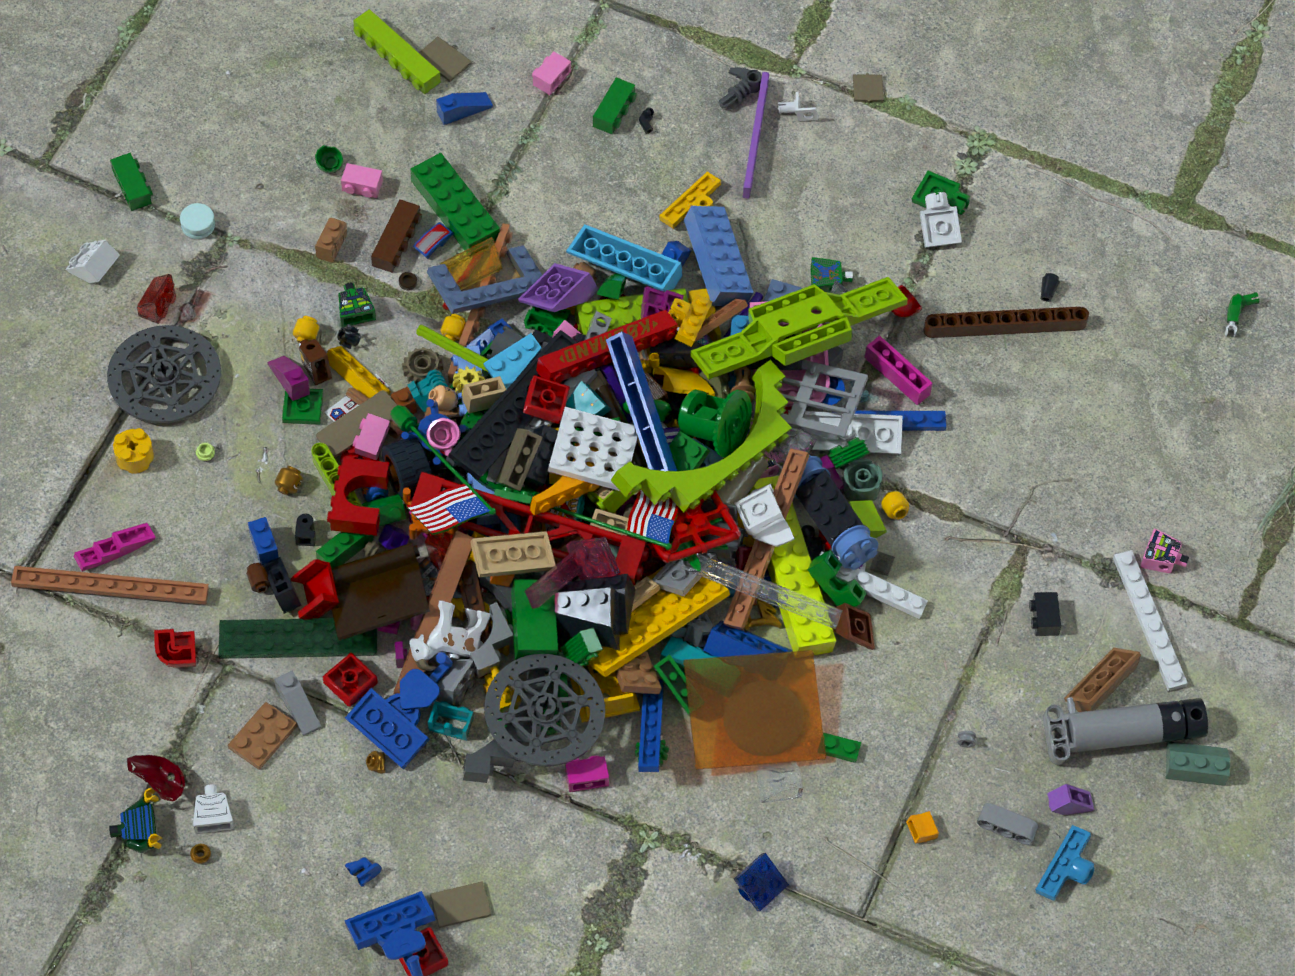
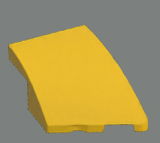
M659 366L654 368V374L664 375L663 389L665 391L688 394L692 390L697 389L706 392L708 395L715 396V392L708 382L692 371Z

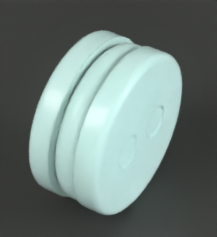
M194 203L185 207L180 214L183 233L193 239H202L209 236L215 228L214 213L211 208L201 203Z

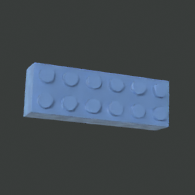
M691 206L684 218V222L710 301H712V306H726L734 299L746 300L748 303L754 292L725 207Z

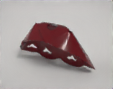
M135 755L127 758L128 771L147 782L159 794L161 799L173 802L182 795L185 779L178 765H175L165 757L156 755ZM169 773L174 774L175 778L173 781L168 780Z

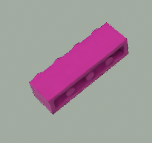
M880 335L866 346L864 358L916 405L931 395L933 383Z

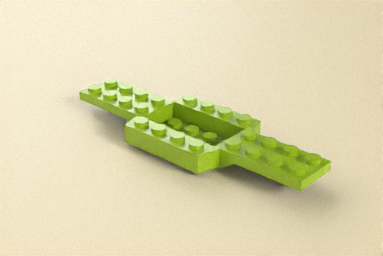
M889 277L841 295L825 292L813 284L749 308L748 320L750 324L744 330L691 350V357L708 379L773 356L786 366L852 341V325L907 305L908 299ZM816 309L822 312L820 314H814L811 311ZM784 322L788 323L789 325L783 327L780 326L778 323ZM831 322V323H828V324H826V325H823V326L818 327V325H820V324H822V323ZM815 328V329H812V330H810V331H807V332H804V333L800 334L802 331H804V330H806V329ZM793 334L796 335V336H794V337H791V338H789V339L784 340L785 337H788V336L793 335Z

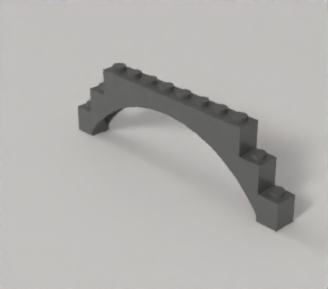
M480 577V585L485 587L504 608L510 607L509 611L513 620L511 589L514 580L507 587L490 584V577ZM548 669L528 671L527 680L544 677L545 674H548ZM545 682L529 686L534 690L541 692L545 685ZM525 690V695L528 699H531L534 695ZM522 700V702H521L519 708H521V707H523V706L526 705V703H525L523 700ZM525 711L515 715V717H528V713ZM532 722L519 723L527 732L532 733ZM508 724L505 727L516 741L524 746H529L530 741L512 724ZM536 726V737L540 736L542 726ZM493 739L473 754H466L463 780L487 783L489 776L493 775L494 766L512 768L514 760H518L507 754Z

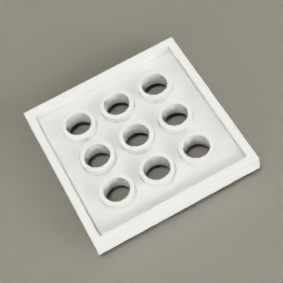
M565 407L548 472L620 491L611 482V478L618 469L632 461L638 437L635 426ZM574 427H582L584 431H577ZM593 432H600L603 436H596ZM612 437H619L622 441H614ZM570 442H578L580 446H573ZM589 447H596L599 451H592ZM608 452H615L618 456H610ZM566 457H574L576 461H569ZM586 462H592L595 466H587ZM611 467L614 471L608 472L604 468Z

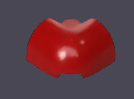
M174 629L154 630L156 655L163 664L173 668L196 667L195 631L174 632Z

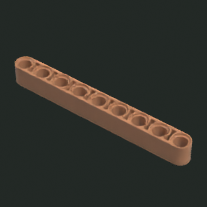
M457 530L455 531L428 600L430 612L423 614L414 639H418L423 634L424 643L426 644L429 635L439 622V601L451 603L472 548L470 542L474 537ZM411 648L393 694L400 693V681L410 670L419 669L422 672L425 671L417 666L412 656Z

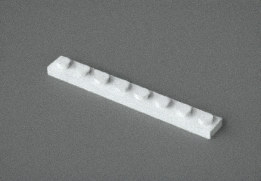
M1133 551L1115 554L1113 556L1114 563L1168 692L1187 687V680Z

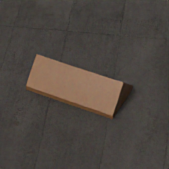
M1113 647L1064 698L1067 702V698L1072 697L1078 712L1096 710L1137 668L1141 657L1140 652Z

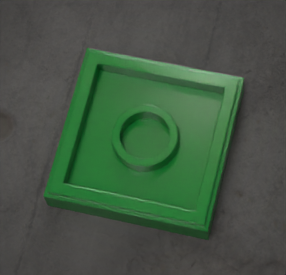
M309 388L310 395L292 401L285 391L282 423L321 425L323 389Z

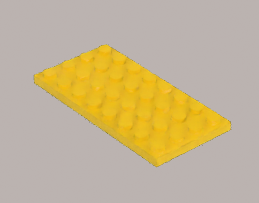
M660 568L653 574L649 575L648 577L650 579H653L662 568ZM705 573L685 596L660 589L632 611L628 634L619 635L620 651L602 647L603 650L598 653L599 657L588 661L589 665L601 675L607 677L730 595L729 589L708 573Z

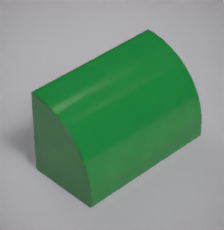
M621 274L609 276L599 288L597 295L619 300L624 293L627 277Z

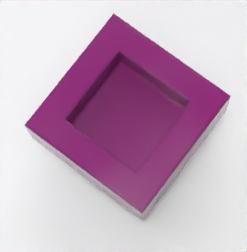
M403 641L395 642L396 667L403 668L404 660H406L408 653L407 648H403Z

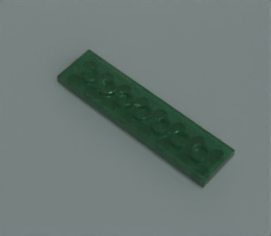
M311 618L308 620H220L219 659L347 656L349 653H353L355 656H377L378 628L338 640L334 618Z

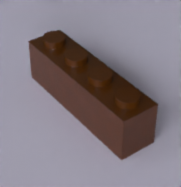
M399 199L371 255L373 267L393 273L395 267L399 266L401 255L403 252H406L408 241L414 236L415 226L420 224L422 219L419 205Z

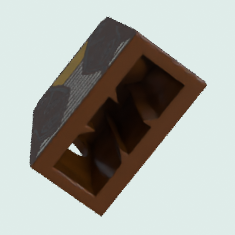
M308 339L302 340L299 343L301 360L314 385L316 386L332 379L328 355L316 339L311 341ZM315 362L319 364L318 368L315 366Z

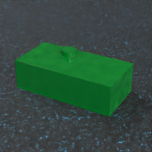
M514 579L511 598L515 660L534 654L557 655L554 580Z

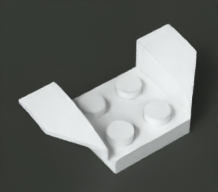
M771 484L753 490L749 496L735 502V505L747 533L756 540L777 547L793 541L795 538L782 515L773 494L774 490Z

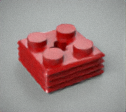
M534 375L529 385L523 413L559 424L562 420L570 387Z
M349 653L323 675V683L348 707H351L378 684L377 676L353 653Z
M431 927L420 931L425 938L426 945L422 950L412 954L413 956L418 955L420 952L422 955L425 954L424 957H419L423 976L433 974L449 965L448 958ZM400 958L399 960L407 975L412 976L403 958Z

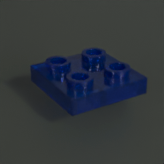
M766 853L760 854L734 878L739 886L738 891L746 901L751 902L757 911H761L789 885Z

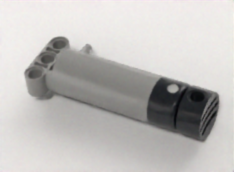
M1069 697L1067 698L1068 714H1064L1062 708L1054 704L1050 705L1043 714L1049 758L1055 765L1064 764L1069 758L1070 753L1206 737L1208 734L1207 711L1201 698L1076 713L1073 698ZM1048 712L1056 713L1057 719L1050 718ZM1052 731L1059 732L1061 738H1054L1052 735ZM1055 751H1062L1064 758L1057 757Z

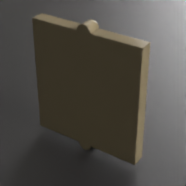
M869 73L853 74L854 102H883L882 75Z

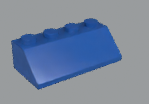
M722 620L711 629L703 650L708 652L710 656L726 660L730 665L743 667L748 673L762 675V678L767 681H776L781 676L792 654L791 649L750 632L746 633L744 630L725 626Z

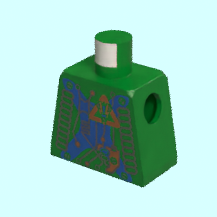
M816 257L811 258V285L815 284L825 292L837 294L842 290V283H852L853 272L842 271L840 261Z

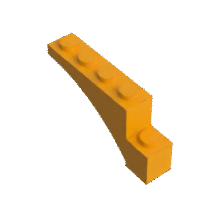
M589 447L592 451H599L596 447ZM586 462L587 466H595L592 462ZM562 476L554 485L532 497L530 511L533 515L541 512L544 513L550 508L557 505L560 506L571 499H576L585 493L595 491L599 488V485Z

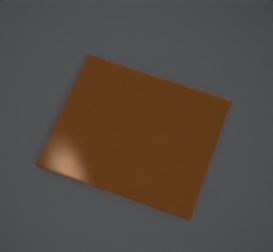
M813 650L684 660L683 665L696 770L826 760L827 755L825 752Z

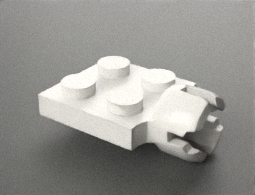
M939 192L937 195L936 193L928 194L925 198L926 210L919 212L925 248L962 243L957 207L949 206L945 192Z

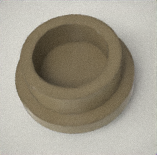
M376 540L373 543L369 541L363 549L366 552L364 554L365 557L374 555L379 550L380 545L377 544Z

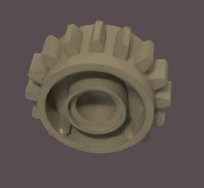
M415 348L414 351L408 352V357H404V363H402L403 374L407 376V381H414L416 384L426 378L429 371L439 370L442 373V370H444L442 357H438V352H433L431 348Z

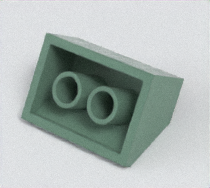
M1167 742L1165 779L1226 786L1230 776V755L1227 748Z

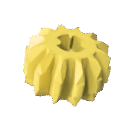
M466 366L465 370L459 368L458 373H455L453 376V388H456V394L462 393L463 396L465 384L482 381L485 378L482 376L481 370L476 371L475 366L472 369Z

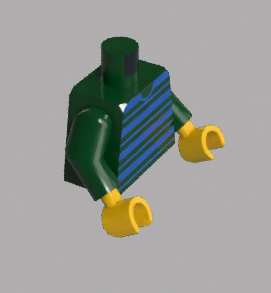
M146 789L141 799L127 808L125 812L120 813L121 824L109 825L111 838L122 836L124 846L138 853H144L153 848L160 849L162 846L157 842L162 837L156 834L155 813L153 804H150L151 802H157L159 799L158 796L153 795L156 792L154 789Z

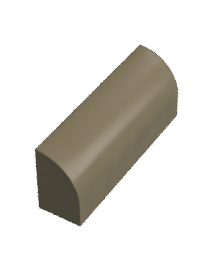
M764 457L758 462L752 461V465L746 471L740 470L738 472L739 475L734 480L730 481L728 479L723 488L719 491L716 490L723 503L735 505V502L747 496L769 466Z

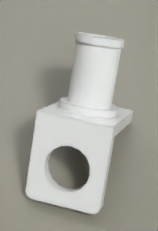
M796 92V100L794 102H778L779 114L795 112L798 121L818 120L816 107L800 108L799 92ZM811 112L813 115L805 116L804 113Z

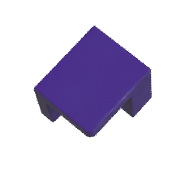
M385 524L378 541L385 548L393 549L407 544L410 536L401 528Z

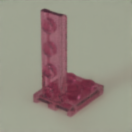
M606 537L569 542L566 545L569 555L525 590L532 609L540 607L577 575L580 580L619 574V568Z

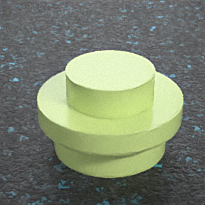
M201 443L196 449V456L201 461H209L215 456V449L209 443Z

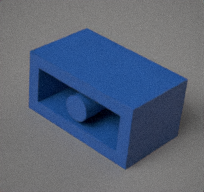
M264 517L247 522L259 563L263 565L279 558L278 549L267 518Z

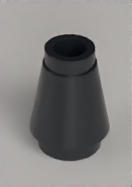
M1046 273L1042 277L1041 300L1051 301L1060 284L1059 276L1053 273Z

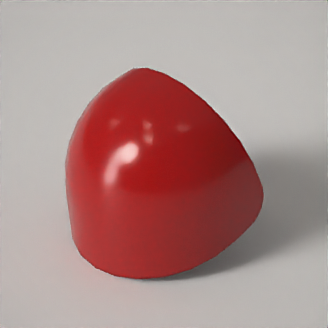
M900 285L898 288L908 299L907 305L891 311L898 317H911L918 314L922 310L921 305L905 286Z

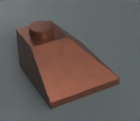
M847 603L827 611L834 632L870 650L875 649L871 615Z

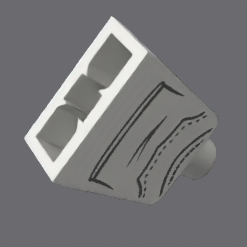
M206 785L204 787L205 795L196 796L193 821L195 834L234 830L225 793H217L216 785Z

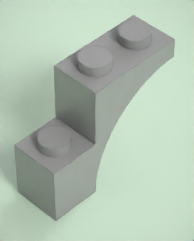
M497 602L490 605L489 613H491L493 627L489 638L479 649L470 653V660L474 661V670L478 678L491 673L490 668L493 666H497L500 669L502 658L498 649L513 643V626L511 624L508 625L506 612L503 607H499Z

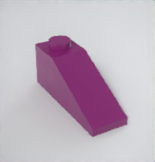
M285 355L267 362L292 401L310 395L309 379L300 366Z

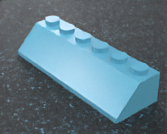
M584 224L566 250L570 255L661 291L674 289L683 276L681 262Z

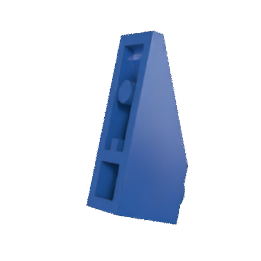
M486 92L452 93L436 99L437 113L443 125L493 108V104Z

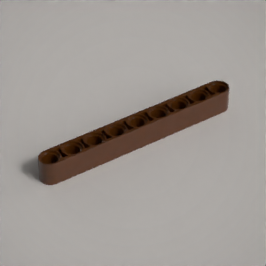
M1078 306L930 314L925 318L923 332L929 338L1080 331L1087 325L1089 311L1084 307Z

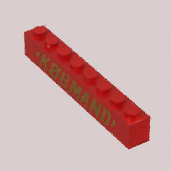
M665 309L539 357L536 371L542 378L560 383L563 380L576 377L581 373L592 371L594 368L612 362L606 339L624 332L633 337L637 352L675 338L678 324Z

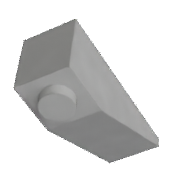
M293 670L275 678L276 690L292 718L297 723L302 735L305 736L320 729L321 725Z

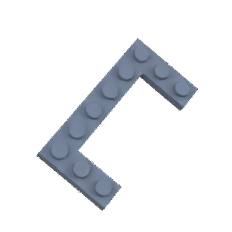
M524 245L510 248L506 253L519 273L520 278L461 291L445 264L428 267L427 274L452 314L520 298L542 276V273Z

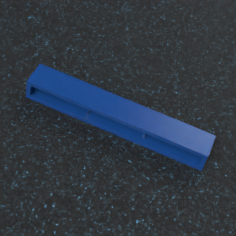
M620 332L606 339L648 468L659 471H677L633 337Z

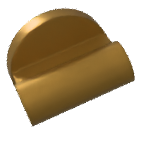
M372 751L367 756L366 765L370 771H377L380 774L385 773L384 752Z

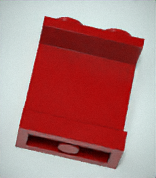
M314 559L290 578L291 582L303 584L307 599V605L298 611L299 619L315 622L339 603L330 562Z

